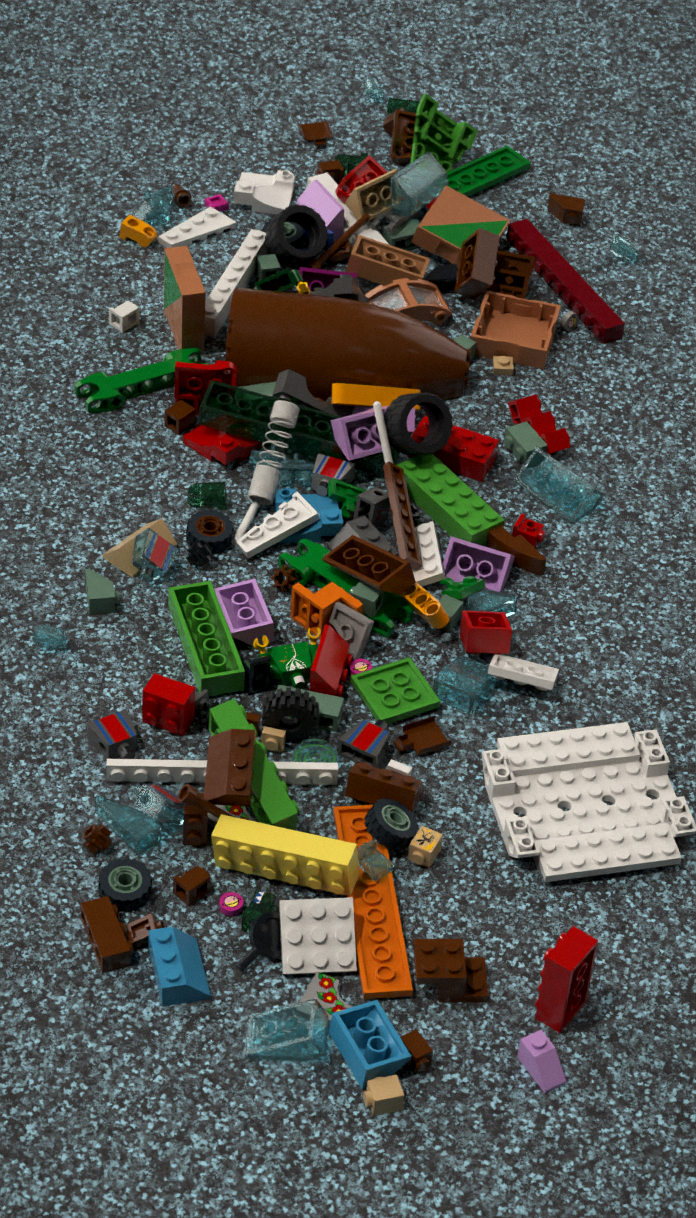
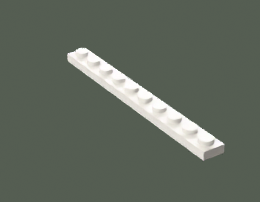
M107 759L106 781L205 783L207 760ZM274 762L278 770L277 776L279 780H283L286 784L337 785L338 763Z

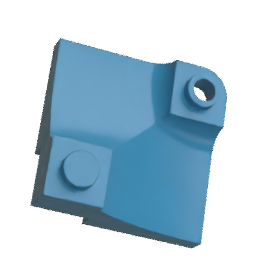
M284 488L276 492L275 512L279 510L278 506L283 502L288 503L293 499L292 495L296 493L295 488ZM300 494L317 511L319 520L279 541V543H298L301 539H308L316 543L321 542V536H335L343 527L342 512L339 509L338 502L329 499L328 494L326 496Z

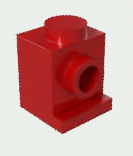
M521 514L513 526L512 536L516 537L521 534L536 548L539 542H543L546 531H544L543 524L525 518V514Z

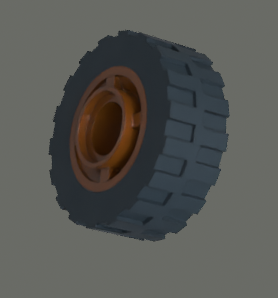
M216 510L198 511L196 514L191 515V518L188 519L186 540L189 546L197 541H200L202 544L208 542L213 549L211 554H218L229 548L233 536L232 521L229 520L227 515L225 516L222 512H217Z

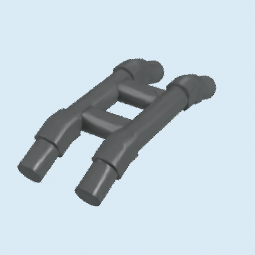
M396 207L386 213L378 214L370 224V228L375 230L383 222L390 221L386 231L391 233L399 225L411 219L422 221L424 215L417 210L408 212L401 207Z

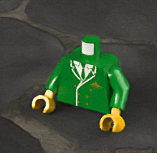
M317 627V636H312L310 628L308 629L306 636L311 641V645H308L306 641L267 648L266 651L265 647L268 645L269 640L264 635L262 637L264 645H260L256 638L253 642V647L260 651L258 656H270V677L277 680L279 685L293 686V688L304 690L307 686L306 683L310 682L311 668L319 645L317 640L320 637L321 631Z

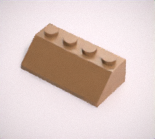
M359 235L350 255L346 272L356 273L357 277L385 286L393 283L392 280L403 278L417 281L418 279L423 280L430 258Z

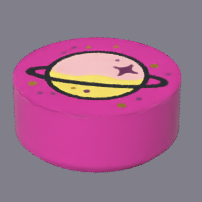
M365 659L352 661L350 675L371 670V663Z
M235 892L223 894L219 900L220 911L227 916L240 914L243 910V898Z

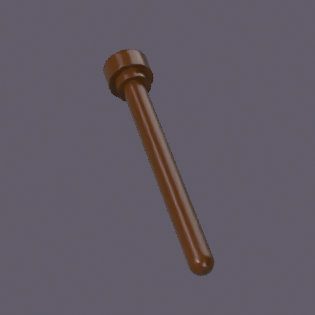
M365 213L321 256L310 260L305 267L321 269L322 264L370 219V215Z
M189 784L184 785L178 793V801L187 806L196 805L217 818H220L221 814L234 817L200 797L197 789Z

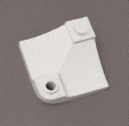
M278 170L275 175L242 172L240 180L236 182L234 203L252 205V212L278 215L291 204L295 176L288 170Z

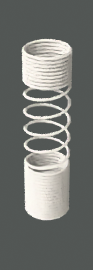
M282 400L274 402L270 415L272 422L268 424L271 431L265 434L268 441L262 443V447L266 451L259 453L263 461L256 463L247 497L251 501H259L262 505L273 504L281 472L271 466L258 464L266 462L275 467H283L281 463L263 459L261 454L268 452L280 458L286 457L281 452L267 450L264 444L271 442L279 447H289L286 443L271 441L267 434L275 433L285 438L292 437L286 432L274 431L270 428L271 423L287 428H295L300 409L291 402Z

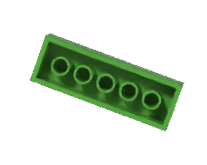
M433 454L417 455L396 464L404 470L408 496L451 537L486 546L488 531L500 525L504 527L505 520Z
M211 581L168 588V607L199 693L206 689L209 691V696L244 690L245 670Z
M235 698L209 710V731L212 736L230 729L255 730L257 736L254 725L252 723L249 724L246 720L247 714L244 707L238 705ZM256 738L251 808L259 823L296 830L299 813L298 805L295 800L289 798L286 783L283 780H279L275 763L268 760L265 745L263 742L259 743Z

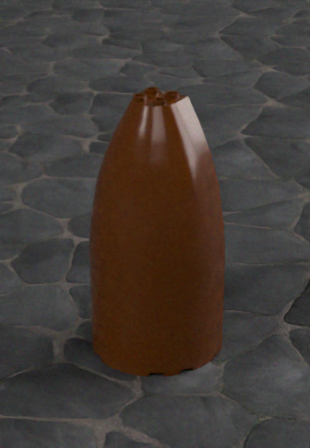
M235 288L229 314L225 361L232 362L237 367L236 389L241 386L276 382L280 372L290 369L306 377V385L310 394L314 398H320L324 401L332 397L333 383L421 390V393L435 394L443 401L462 397L463 389H467L470 362L466 361H470L471 350L464 348L424 322L392 309L338 297Z

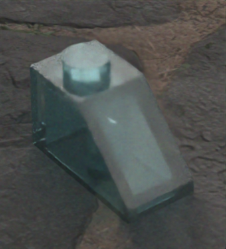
M161 194L144 199L131 215L152 227L168 223L169 203Z
M485 589L468 596L466 611L505 612L506 616H510L516 613L518 597L512 594Z

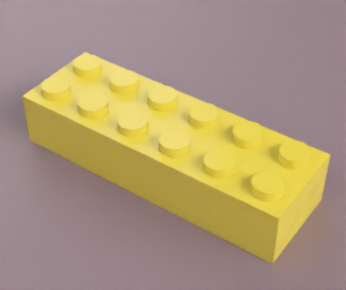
M223 814L220 815L211 835L215 866L223 869L236 870L245 874L258 875L268 879H276L290 884H298L312 889H320L351 896L359 877L357 844Z

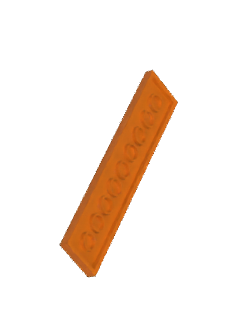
M373 805L333 807L337 840L357 844L359 877L351 896H347V898L353 897L355 948L363 999L412 996L413 988L388 848L374 840L364 824V818Z

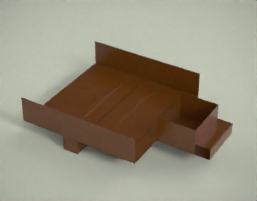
M325 117L324 122L299 124L297 120L300 136L302 135L304 141H314L316 147L325 146L326 138L332 137V131Z
M435 716L404 725L403 733L405 735L398 736V740L393 742L399 752L414 748L418 756L432 751L435 754L439 752V749L451 746V741L446 739L436 724Z

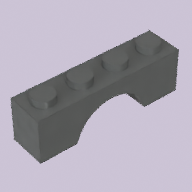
M290 369L280 372L273 395L278 397L279 400L297 405L300 411L313 414L314 418L329 422L330 426H332L331 420L352 415L354 406L331 404L332 397H329L325 402L315 399L307 388L306 377Z

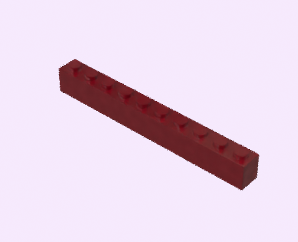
M528 219L509 223L506 232L507 241L514 246L518 253L535 257L534 269L536 273L545 280L574 313L578 314L579 319L590 329L594 336L602 344L622 339L625 323Z

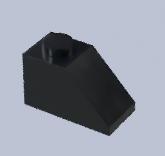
M438 265L423 280L436 285L441 294L455 293L457 265Z
M259 656L241 661L245 670L244 688L248 695L269 690L270 656Z

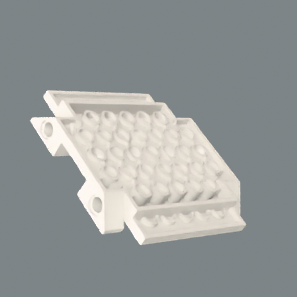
M627 722L497 738L498 749L482 751L485 787L508 855L515 858L533 856L537 870H541L545 882L680 864L682 857L674 837L696 834V824L685 797H676L669 780L668 770L670 761L657 729L635 732V740ZM652 795L655 796L657 799L653 800L647 796ZM604 801H610L613 805H607ZM560 807H566L569 811H563ZM515 813H522L525 816L518 817Z

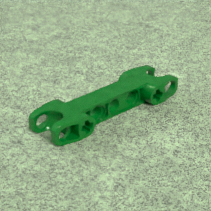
M194 347L179 349L168 353L164 361L116 375L108 376L106 372L91 374L75 384V394L80 398L88 397L86 400V410L89 413L95 414L116 410L124 404L126 399L174 386L176 362L199 364L202 361V352ZM196 354L193 359H188L190 355ZM89 385V388L80 391L82 386ZM94 402H100L96 407H91Z
M308 539L298 541L297 551L300 557L290 555L289 553H282L278 556V565L281 570L282 565H287V562L291 566L289 569H296L295 575L299 578V580H296V583L305 585L310 581L322 589L329 583L334 582L349 593L353 586L356 587L360 581L323 562L322 558L330 551ZM384 591L383 605L374 617L362 615L374 621L371 632L384 637H391L394 634L395 626L391 618L405 623L410 622L413 619V609L397 593Z

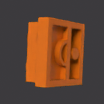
M334 582L329 583L314 594L308 588L297 583L292 586L290 618L306 630L310 628V633L314 636H317L318 627L321 631L319 637L321 639L325 624L330 625L336 630L329 623L336 602H341L360 614H363V604Z

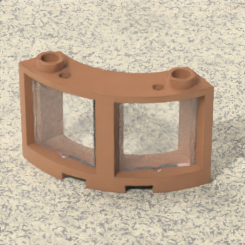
M408 278L392 280L393 283L386 286L379 285L365 294L369 298V304L392 309L417 320L434 323L437 326L442 324L452 314L438 287L422 279L417 281L409 280Z

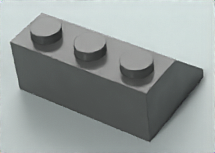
M365 516L347 522L329 542L327 547L332 551L350 536L354 535L396 556L399 555Z

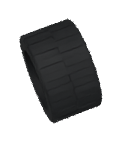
M299 204L289 206L283 209L268 224L265 236L266 247L270 254L276 255L278 262L282 265L292 268L302 267L319 255L325 248L326 241L328 240L326 223L313 208ZM285 222L296 223L306 231L309 238L308 250H298L288 243L283 231Z
M411 393L394 399L384 415L389 444L396 451L402 452L405 455H426L441 450L451 437L453 428L452 414L449 411L448 405L437 395L430 393ZM415 405H419L424 409L429 420L428 433L419 444L411 438L407 429V418Z

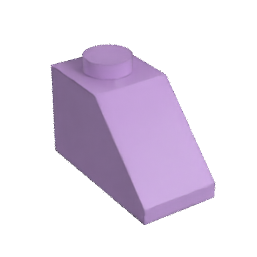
M539 1030L520 1039L517 1058L542 1091L546 1094L565 1085L566 1078L556 1048L544 1032Z

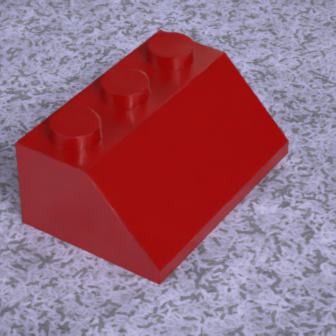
M327 624L324 626L311 668L309 691L342 697L343 685L341 684L342 682L346 683L348 676L346 667H350L353 654H349L350 644Z

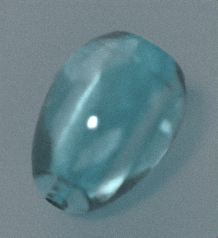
M617 235L610 243V249L613 254L623 260L634 261L639 256L637 246L627 236Z

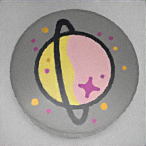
M573 311L566 312L561 319V327L567 331L573 330L579 321L578 314Z

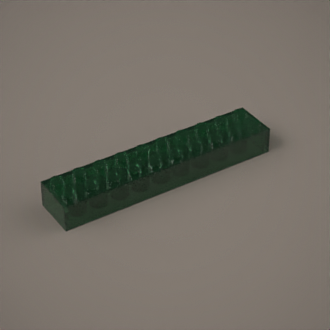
M211 380L199 408L197 424L264 443L268 441L265 434L271 431L268 424L272 422L270 415L274 402L281 399ZM295 404L300 409L295 428H287L275 423L270 424L272 430L286 432L292 436L291 438H285L275 433L267 434L271 441H280L289 445L288 448L284 449L316 458L318 454L345 460L355 463V469L382 477L385 476L383 452L353 460L346 458L335 441L331 420L342 418L341 416ZM395 448L391 449L393 464L396 465L399 463L402 452L396 451Z

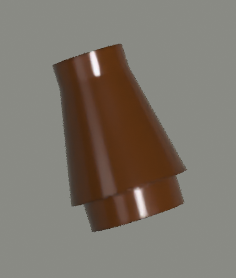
M180 184L174 185L172 192L175 204L180 207L188 206L192 199L191 193Z

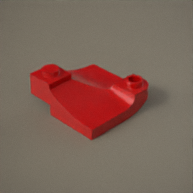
M369 155L341 180L335 193L345 204L355 188L388 172ZM401 191L402 200L404 201L406 195Z
M220 360L211 365L176 362L175 404L183 400L196 409L197 416L208 417L211 416V412L221 406L227 405L235 409L237 367L232 362Z
M227 405L211 412L210 418L205 423L183 436V443L211 462L217 459L225 465L235 459L239 462L243 461L263 448L262 443L268 441L264 434L243 421L240 412Z

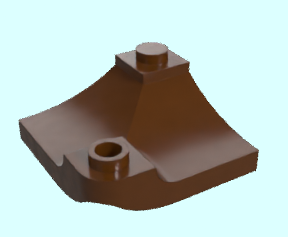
M398 109L394 112L389 156L395 163L403 165L411 163L416 113Z

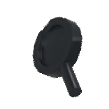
M263 913L256 917L250 925L248 935L252 949L236 964V967L242 972L259 955L268 959L282 957L280 913Z

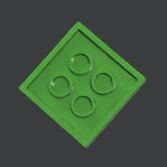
M410 657L351 675V684L376 721L383 720L390 724L440 707L441 701Z

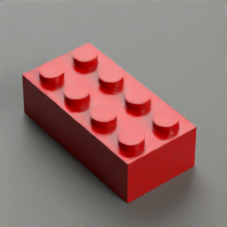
M427 416L423 417L411 435V438L418 444L424 440L428 433L429 420ZM453 425L452 434L447 444L441 450L433 453V455L453 473L483 482L497 459L499 440ZM408 455L407 457L412 458L417 455Z
M572 926L567 933L563 932L558 938L556 946L546 951L543 957L545 964L540 973L542 981L537 990L539 998L535 1003L537 1008L535 1019L558 1033H561L587 1002L599 941L575 926Z

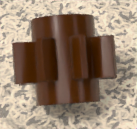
M282 565V570L275 568V574L271 577L275 583L274 588L281 587L282 592H287L288 587L292 589L296 580H299L295 575L296 569H289L288 565Z
M101 823L98 826L92 824L82 835V838L86 840L82 845L93 854L96 851L102 853L112 842V839L108 837L112 832Z

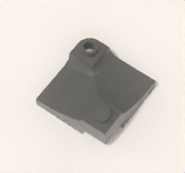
M350 274L340 275V278H335L334 283L330 286L314 288V291H311V294H309L369 303V298L362 293L358 285V279L351 278Z

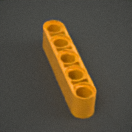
M333 383L331 404L373 406L374 402L378 401L382 407L390 406L391 402L399 396L421 393V390ZM415 405V406L413 407V408H415V411H419V410H420V406H419V405Z
M417 582L402 594H398L433 628L440 629L448 624L449 616L440 602Z

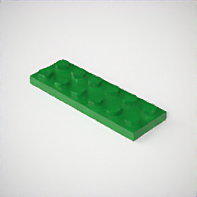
M506 145L427 181V188L435 193L442 192L444 187L448 186L469 197L529 169L531 162Z

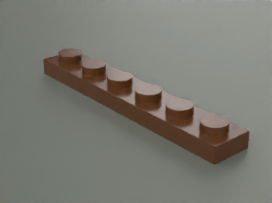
M388 461L383 465L384 477L388 490L387 494L391 506L390 510L394 522L393 526L396 533L399 557L409 561L411 567L416 570L422 564L404 470Z

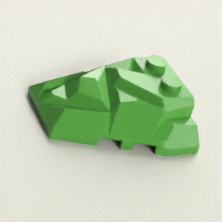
M423 94L416 112L410 166L432 180L452 170L454 163L460 161L461 155L472 147L478 130L466 122H454L437 110L439 103L427 94Z

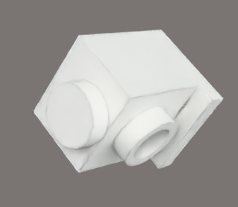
M126 301L115 309L113 307L109 308V324L122 333L139 323V307L132 302Z

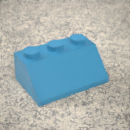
M174 927L148 930V950L162 1007L211 999L197 939Z
M378 1000L332 1013L328 1032L361 1089L367 1088V1080H372L376 1077L392 1076L411 1059L409 1051Z

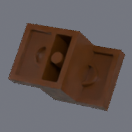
M499 250L496 258L497 266L494 270L495 281L493 286L488 288V291L526 299V294L528 295L535 257Z
M414 939L416 984H437L439 1002H488L485 957H465L463 939Z

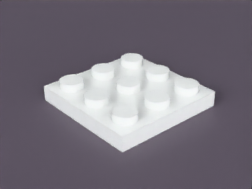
M353 897L279 901L282 975L357 971Z

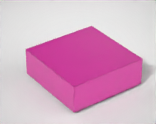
M221 194L204 199V204L207 208L211 206L219 212L229 209V203Z

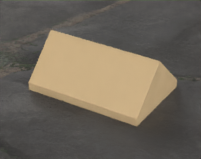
M397 169L373 179L352 191L345 204L357 220L365 213H368L370 215L368 221H370L378 214L386 213L403 204Z
M161 518L147 523L105 552L102 558L134 578L145 570L143 568V552H148L154 532H156V536L150 550L151 554L158 535L170 543L166 554L170 552L172 545L174 546L173 550L177 547V542ZM146 558V569L154 564L152 561L151 564L147 562L148 558Z

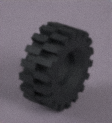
M287 687L286 691H283L282 688L277 689V694L271 692L269 697H266L264 700L262 726L263 728L265 726L286 731L285 743H290V740L300 743V739L306 741L308 740V735L312 737L318 729L319 703L316 702L314 696L309 697V692L301 693L299 688H296L295 691H291V687ZM285 716H294L297 718H286Z

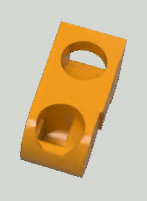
M129 215L121 222L119 237L124 240L130 238L137 241L139 245L147 247L157 238V231L142 220Z

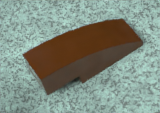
M502 525L488 531L486 547L515 556L513 561L515 567L536 575H544L546 558L521 534L513 537Z

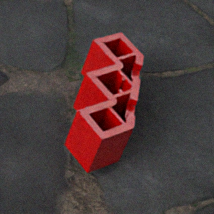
M537 394L508 402L514 424L517 425L527 421L548 445L546 454L571 447L570 436L566 432V428L556 430L554 416L551 411L542 413L541 402L537 398Z

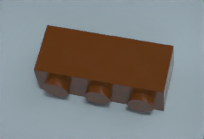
M108 896L80 903V919L102 973L131 966V955H134L131 941H127L125 938V926L123 922L119 923L117 907L115 904H111Z

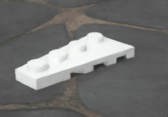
M210 206L158 236V243L166 248L187 246L192 244V240L207 239V235L213 233L219 235L227 228L230 230L236 229L237 222Z
M296 492L292 495L293 499L288 503L283 502L278 506L279 510L276 513L266 516L260 526H254L236 541L237 547L247 558H250L319 520L317 511Z
M434 522L424 523L415 527L422 564L416 570L412 568L415 581L420 586H426L445 579Z

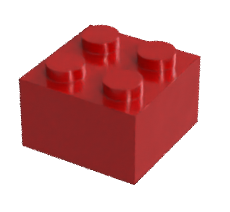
M462 610L459 635L466 652L474 655L481 653H490L492 655L509 654L512 628L505 612Z
M154 673L142 691V722L184 736L195 719V687Z

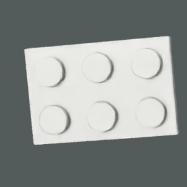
M494 654L489 665L488 674H491L496 679L504 680L507 678L514 680L519 685L530 684L539 690L547 691L548 689H553L559 669L502 654Z

